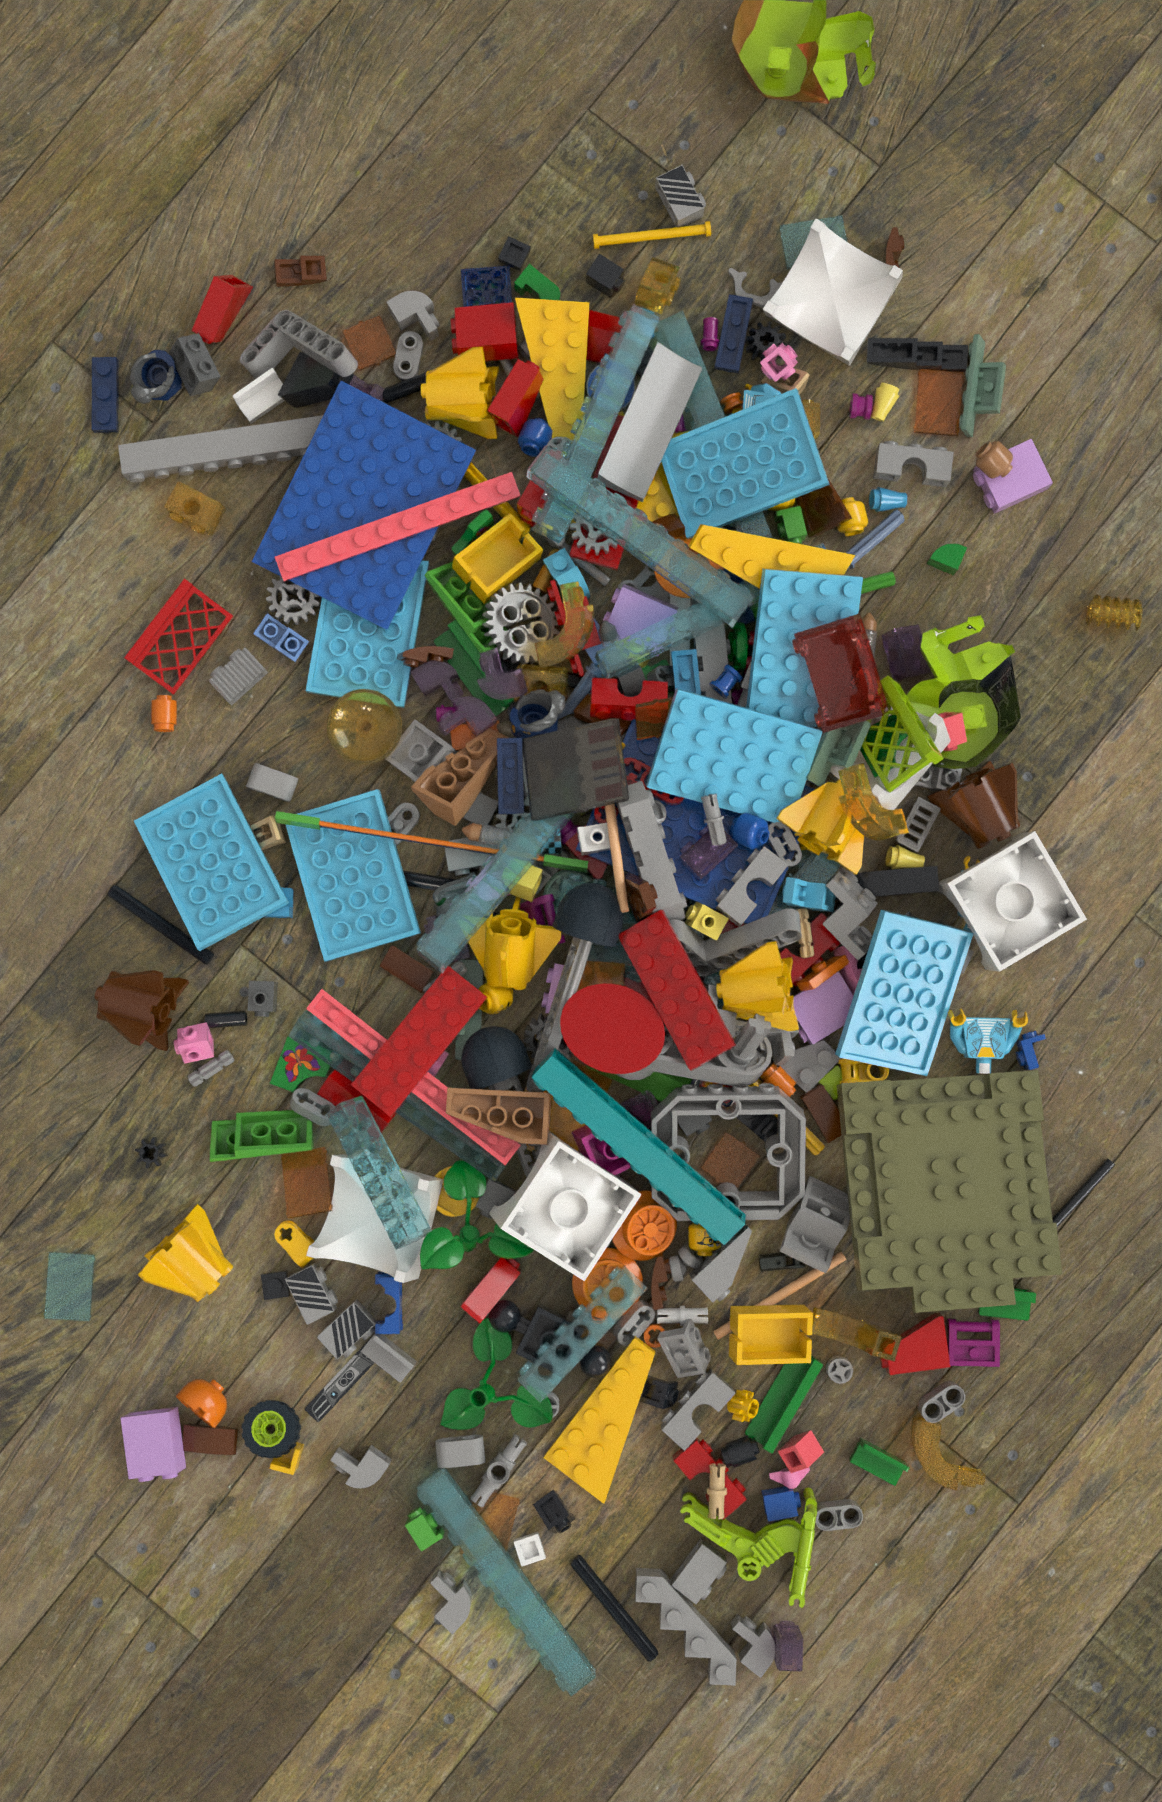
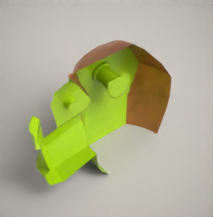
M743 0L734 23L732 35L733 48L754 89L765 98L828 104L830 99L842 97L848 86L844 55L851 52L856 54L859 81L862 86L870 84L874 79L876 63L872 61L871 40L875 29L872 16L857 11L826 19V0H813V3L785 0Z

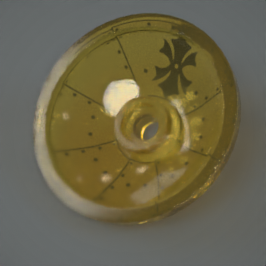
M370 689L353 690L340 697L331 708L327 720L328 737L334 749L343 758L357 764L376 763L388 757L396 749L402 735L401 715L396 705L386 695ZM365 722H369L371 724L370 731H365L363 729V724Z

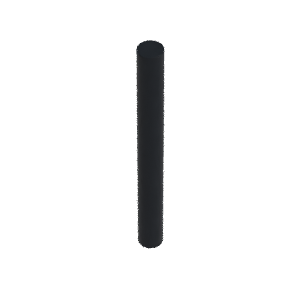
M1107 1158L1052 1217L1053 1223H1056L1057 1227L1115 1166L1111 1160Z

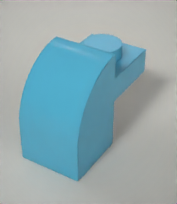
M565 548L543 559V563L553 580L555 579L559 594L564 602L584 596L587 599L590 598L588 586Z
M790 877L786 878V884L782 891L783 903H786L788 906L826 912L834 911L836 896L826 887L827 884L806 882Z

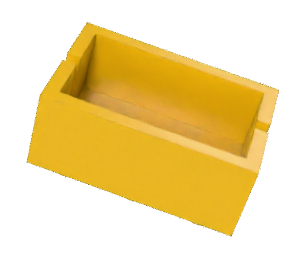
M511 513L453 559L452 568L466 584L471 582L470 589L483 604L487 603L492 595L498 594L497 591L508 586L537 563L543 552L542 547L529 533L525 535L523 544L520 543L525 528Z
M805 1305L730 1306V1330L734 1334H729V1357L736 1365L811 1363L812 1340L807 1335H812L813 1312Z

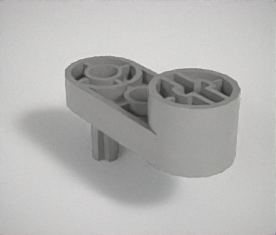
M755 1014L747 1022L736 1020V1031L733 1040L737 1046L693 1071H690L664 1024L665 1041L662 1051L655 1061L642 1070L616 1075L628 1080H641L650 1076L653 1072H659L729 1086L753 1084L763 1074L771 1061V1044L766 1037L771 1029V1022L764 1021L765 1016H760L759 1014Z

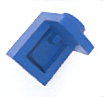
M1036 1030L1021 1034L1022 1039L1016 1041L1018 1048L1016 1058L1019 1065L1023 1066L1024 1070L1039 1068L1032 1043L1046 1039L1045 1034H1037Z

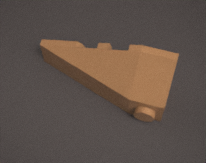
M491 728L487 729L467 742L466 747L456 754L451 753L445 757V761L436 767L432 765L427 768L412 785V791L436 816L456 826L471 808L497 765V738L509 737Z
M447 1088L446 1114L521 1144L547 1145L552 1095L542 1092Z

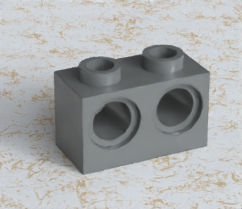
M200 334L177 338L168 354L173 358L175 367L189 395L194 396L212 391L221 376Z

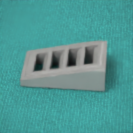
M918 797L894 841L918 853L941 808ZM919 806L931 811V816L918 810ZM917 815L927 821L926 825L914 820V816ZM910 824L922 829L921 834L910 829ZM907 832L918 838L916 843L904 837L905 833Z

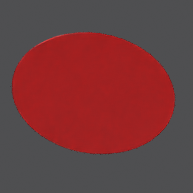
M606 983L587 986L569 998L561 1013V1033L567 1047L580 1061L596 1070L611 1074L633 1073L649 1066L662 1051L665 1041V1029L660 1014L648 999L628 987Z

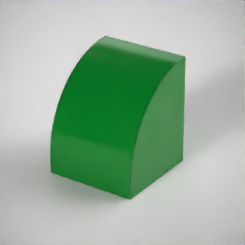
M960 544L943 545L932 554L926 564L954 575L959 569L967 547Z

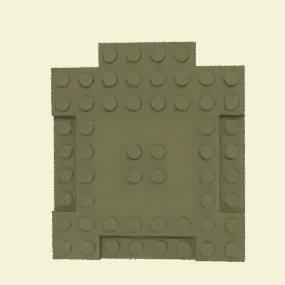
M1038 1070L897 1081L854 1082L837 1085L857 1291L910 1287L913 1313L1016 1305L1013 1278L1062 1274L1057 1225L1052 1220L1041 1128V1121H1044Z

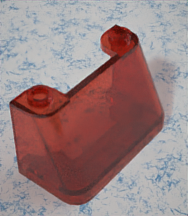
M859 613L794 634L795 639H792L793 648L796 654H801L803 658L805 657L819 704L818 713H815L814 717L817 727H822L823 733L877 718L888 712V705L864 622Z

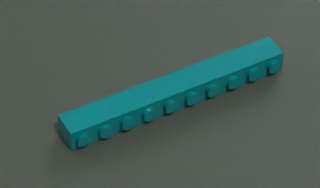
M556 1048L534 1069L532 1078L539 1089L547 1090L560 1107H566L572 1112V1116L577 1122L586 1124L598 1140H604L611 1146V1150L616 1156L625 1158L637 1174H643L649 1179L650 1185L655 1190L664 1192L675 1207H681L693 1223L703 1226L709 1237L714 1241L719 1240L725 1245L745 1225L746 1214Z

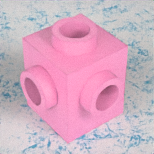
M781 343L777 347L773 344L763 352L765 358L760 362L762 365L761 369L769 379L772 378L776 382L782 377L785 381L796 371L793 367L798 363L795 359L797 354L790 345L785 347ZM778 356H781L785 361L783 365H779L776 362Z
M207 1022L177 1029V1040H174V1048L177 1055L181 1054L184 1064L214 1057V1039Z

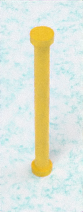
M705 221L701 225L603 236L593 234L594 249H599V246L704 234L706 237L711 236L710 221Z

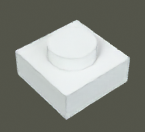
M538 1532L514 1539L521 1567L546 1559Z

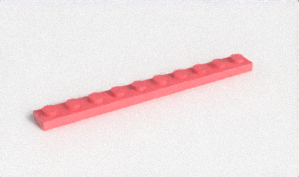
M509 472L275 556V560L285 582L519 498L521 495L513 473Z
M323 989L320 990L306 1008L369 1059H372L387 1041V1039ZM427 1072L412 1093L506 1166L521 1145L514 1140L446 1114L448 1087Z

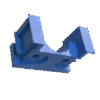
M378 1271L375 1274V1284H381L385 1289V1294L395 1299L396 1310L393 1313L387 1314L385 1320H378L376 1322L375 1334H400V1330H403L402 1282L395 1281L393 1276Z

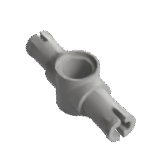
M514 1434L503 1452H499L489 1462L488 1469L482 1476L483 1481L474 1494L471 1495L470 1499L474 1503L479 1499L477 1505L480 1507H484L494 1490H498L508 1480L510 1472L516 1464L514 1461L527 1445V1442L524 1439L520 1440L518 1435ZM496 1465H501L505 1468L506 1473L502 1476H496L492 1472V1468Z

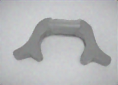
M730 268L728 274L734 281L735 295L753 298L752 305L759 306L760 308L765 307L767 301L775 295L782 283H777L774 279H771L768 295L762 297L746 293L741 286L746 278V272L739 273L733 268Z

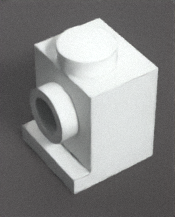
M607 823L577 828L582 855L610 850ZM600 833L602 840L594 841L593 834Z

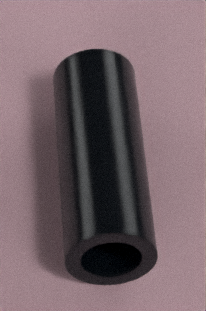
M246 1011L205 1014V1023L207 1022L209 1028L247 1026Z

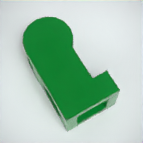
M530 264L514 282V290L521 296L527 291L536 299L560 301V290L557 285Z

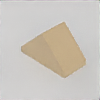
M794 368L796 371L785 381L781 377L775 382L772 378L769 379L765 376L761 382L769 384L780 391L781 394L797 388L800 394L806 387L810 375L805 371Z
M274 815L250 826L262 850L286 843L281 825L276 823Z

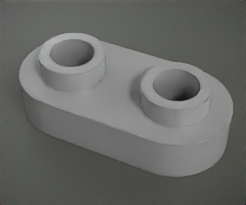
M413 331L403 333L398 340L393 368L396 377L401 381L413 378L419 372L423 341L421 336ZM413 340L415 343L413 346H407V341ZM403 364L410 365L408 370H403L401 367Z
M411 803L400 804L388 817L391 830L393 829L399 834L408 835L420 820L418 807ZM406 811H411L412 813L410 820L404 818ZM394 839L396 846L402 842V840Z

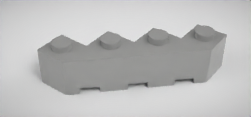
M720 595L690 598L694 649L697 650L701 695L732 704L731 690L728 692L729 696L723 698L709 684L712 680L715 681L724 671V667L726 664L728 665L727 654H731L730 640L725 638L724 620H727V607L722 605Z
M642 781L622 787L624 801L616 802V806L624 824L627 841L635 859L638 876L648 881L649 884H653L658 898L654 899L657 907L651 912V915L659 910H663L668 920L684 919L683 908L687 907L683 892L679 893L673 875V873H676L673 859H668L662 840L666 838L662 824H657L652 808V804H655L653 794L650 789H645Z
M636 1568V1602L660 1603V1629L684 1631L683 1648L685 1657L708 1658L709 1684L735 1686L736 1655L734 1649L717 1633V1630L699 1613L691 1601L671 1585V1580L662 1569Z

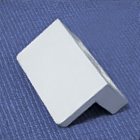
M273 368L232 396L250 424L285 401L278 396L283 383Z

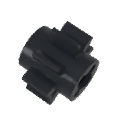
M153 1137L151 1143L146 1139H142L141 1143L143 1146L135 1149L140 1155L137 1162H146L147 1169L152 1166V1162L156 1166H161L162 1163L159 1159L168 1156L167 1153H163V1147H165L166 1143H157V1137ZM155 1148L154 1156L148 1157L149 1149Z

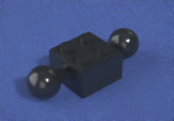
M510 1300L498 1301L489 1312V1322L496 1331L508 1333L516 1330L524 1334L516 1349V1354L562 1376L570 1358L578 1361L583 1373L590 1378H601L611 1369L612 1358L607 1349L599 1345H592L587 1348L578 1345L584 1329L566 1320V1316L540 1303L531 1320L522 1317L519 1307Z

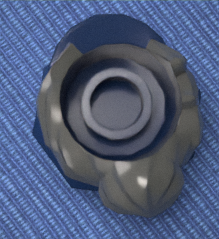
M153 350L148 354L140 356L136 359L131 369L130 381L133 384L131 394L137 402L142 404L149 403L152 400L168 401L182 388V379L175 367L174 360L166 351Z
M541 689L531 691L525 696L521 695L517 705L511 710L509 715L513 735L516 738H522V743L524 744L545 743L558 732V714L562 713L565 708V697L557 690L545 692V690Z

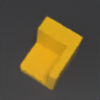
M296 1442L297 1445L288 1454L281 1455L282 1457L273 1458L269 1469L294 1475L299 1466L304 1444Z

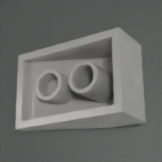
M746 1224L725 1245L721 1244L719 1249L713 1251L711 1256L705 1258L696 1269L689 1273L692 1281L712 1303L716 1299L720 1302L730 1293L728 1288L733 1283L752 1232Z

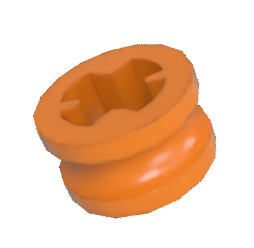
M740 392L730 394L720 401L721 405L725 406L723 410L725 414L732 413L733 409H741L743 407V401L740 400L742 396Z
M650 1324L644 1331V1340L650 1347H660L661 1345L659 1341L656 1342V1339H654V1342L649 1340L651 1337L649 1331L654 1329L655 1332L658 1329L663 1332L665 1329L660 1324Z

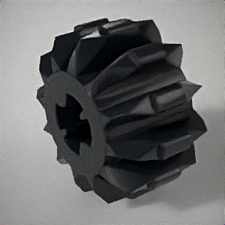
M770 321L767 322L766 327L759 322L757 323V329L752 327L749 329L750 336L745 338V343L748 344L746 353H753L752 361L759 357L761 362L765 358L763 352L773 344L777 347L781 343L785 347L787 346L784 342L786 334L779 333L781 328L779 325L773 329L771 328L772 323ZM764 340L769 341L768 346L763 345Z

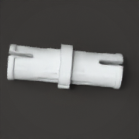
M680 1306V1308L657 1310V1315H668L667 1317H657V1324L680 1323V1326H683L686 1319H692L693 1323L708 1324L707 1316H697L708 1315V1307L685 1308V1306Z

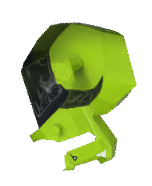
M982 615L968 617L967 622L946 630H937L935 627L922 635L920 651L935 678L921 681L912 687L906 696L915 711L927 717H932L934 713L937 715L943 712L962 713L967 742L957 745L958 748L956 750L942 751L941 755L944 759L936 765L932 763L931 766L948 769L976 767L999 747L1021 719L1011 655L1015 653L1012 645L995 644L988 641L953 654L948 649L950 643L980 632L985 627L984 621L981 618Z

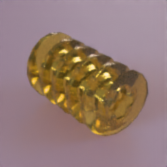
M1096 594L1089 603L1086 624L1090 625L1092 619H1095L1096 626L1099 627L1102 620H1105L1106 628H1109L1112 621H1115L1116 629H1119L1122 622H1125V629L1129 630L1133 623L1135 624V630L1138 631L1142 622V603L1139 599L1131 602L1129 598L1121 601L1120 597H1114L1112 600L1108 595L1102 599L1099 594Z

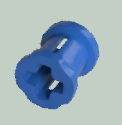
M726 664L721 675L709 684L720 696L727 698L729 696L728 692L737 682H741L743 678L734 668Z

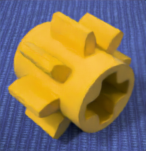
M744 1389L743 1391L736 1390V1394L727 1402L728 1411L734 1413L732 1416L733 1420L749 1422L750 1418L752 1419L757 1415L759 1403L756 1399H752L754 1392Z

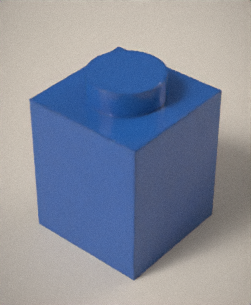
M786 1486L761 1490L768 1522L798 1516L797 1508L801 1507L798 1492H794L793 1489H789Z

